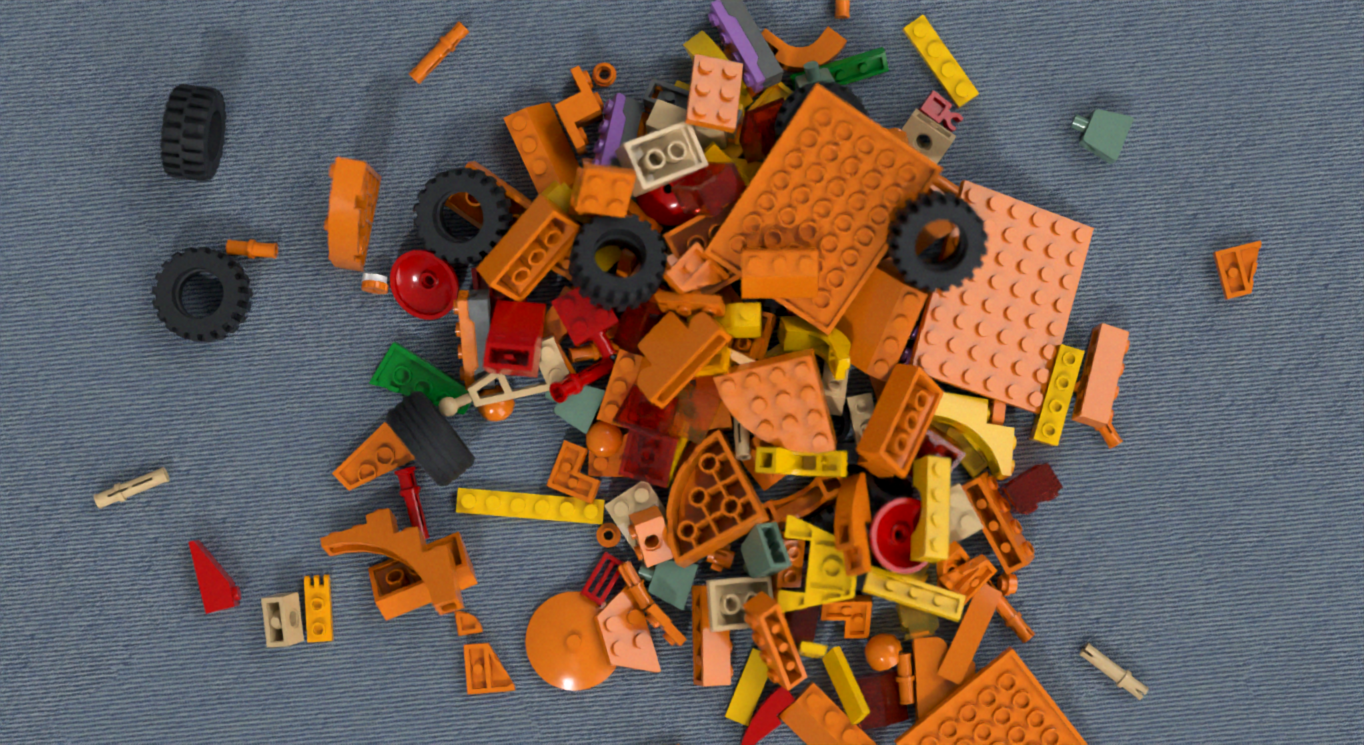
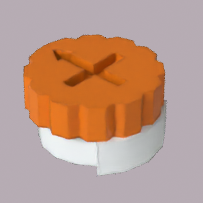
M363 273L361 290L373 294H387L389 289L387 284L388 278L379 274Z

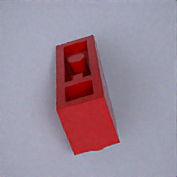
M200 540L189 541L205 613L208 614L239 606V600L242 599L239 586H235L234 580Z

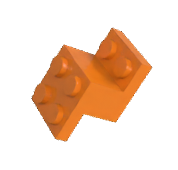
M578 65L570 69L579 93L555 104V108L580 157L588 153L586 145L589 144L583 128L603 118L604 104L598 92H592L591 89L594 86L587 70L582 72Z
M585 163L584 168L578 167L567 208L568 214L585 217L598 215L600 218H602V215L625 218L636 179V171Z

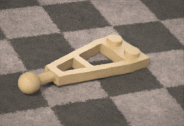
M553 335L542 339L539 368L546 382L511 389L505 375L487 373L467 387L469 393L455 399L452 397L443 398L438 405L440 413L450 417L456 414L459 407L471 402L474 403L475 407L549 391L551 383L555 381L560 382L569 374ZM498 377L503 392L479 397L477 391Z

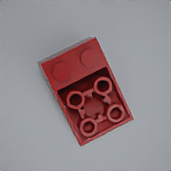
M497 300L486 340L483 368L488 373L538 378L546 304Z

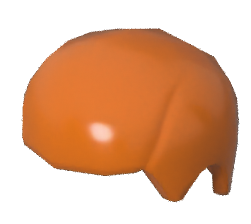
M496 385L495 389H483L478 394L481 397L503 392L501 385ZM510 399L478 406L477 412L487 421L497 422L505 420L512 414L515 401Z
M597 421L590 426L586 434V447L596 457H610L617 453L622 446L623 434L616 425Z
M881 633L873 636L867 642L864 652L870 667L873 670L882 671L893 667L899 662L898 653L899 651L902 652V647L895 635Z

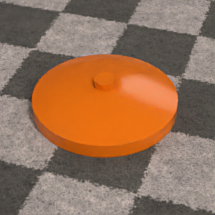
M568 591L557 594L540 605L529 621L525 638L527 656L537 674L555 687L573 691L589 689L600 684L617 667L607 665L594 621V616L607 605V602L604 601L600 607L597 603L580 595L581 591Z

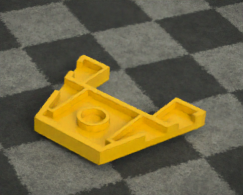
M787 515L784 537L810 540L805 592L778 590L777 602L782 612L854 598L857 576H846L843 551H836L835 536L794 516Z

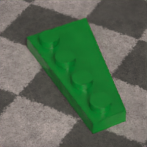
M396 341L392 343L369 384L408 396L415 391H422L435 406H438L439 402L445 397L455 399L469 393L463 383ZM472 402L459 407L456 413L466 414Z

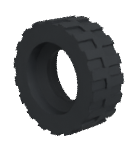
M866 469L863 471L866 477L869 506L872 511L878 512L884 504L893 499L913 497L912 484L908 481L907 477L901 478L893 475V477L878 478ZM875 483L883 485L884 487L889 489L893 493V495H889L883 492L877 487Z

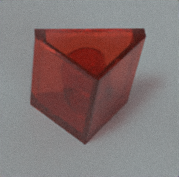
M633 384L614 416L612 423L656 438L668 436L671 434L679 398L674 397L662 409L649 401L638 385Z

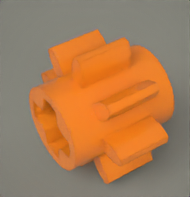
M730 544L707 556L706 561L712 563L710 569L722 572L723 567L730 569L735 552L730 550Z

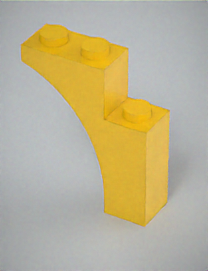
M944 392L931 421L946 424L967 436L984 455L991 474L996 480H1004L1010 477L1015 467V462L1012 460L1013 450L1017 442L1016 436H1014L1015 428L987 423L990 418L988 399Z

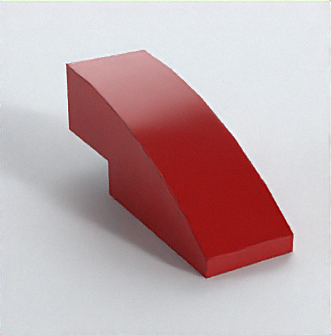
M779 684L769 693L751 717L743 733L740 745H755L782 724L777 714L795 701L790 691H787Z

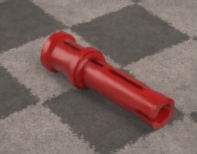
M608 357L579 373L567 374L560 382L555 381L551 383L549 392L552 398L558 403H563L570 395L579 394L584 386L612 372L614 362Z
M412 466L394 471V474L398 476L401 488L399 494L401 497H404L411 527L418 526L425 536V540L429 539L430 536L419 497L421 487L417 485L414 473L416 467Z

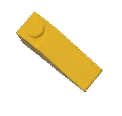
M760 303L725 305L724 317L715 316L713 318L727 330L732 338H761L762 313ZM691 314L690 316H687L688 324H690L691 319L695 315Z

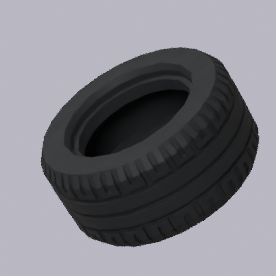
M422 391L413 392L409 397L402 400V403L400 402L388 412L386 420L395 434L425 472L439 486L449 485L452 480L457 479L459 475L466 472V469L473 466L475 458L471 451Z

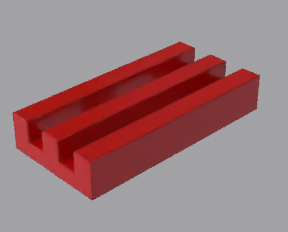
M605 551L580 595L587 597L588 600L597 603L601 607L620 576L618 569L601 598L596 597L614 565L617 564L619 566L623 561ZM606 559L610 560V564L591 594L588 592L589 587Z

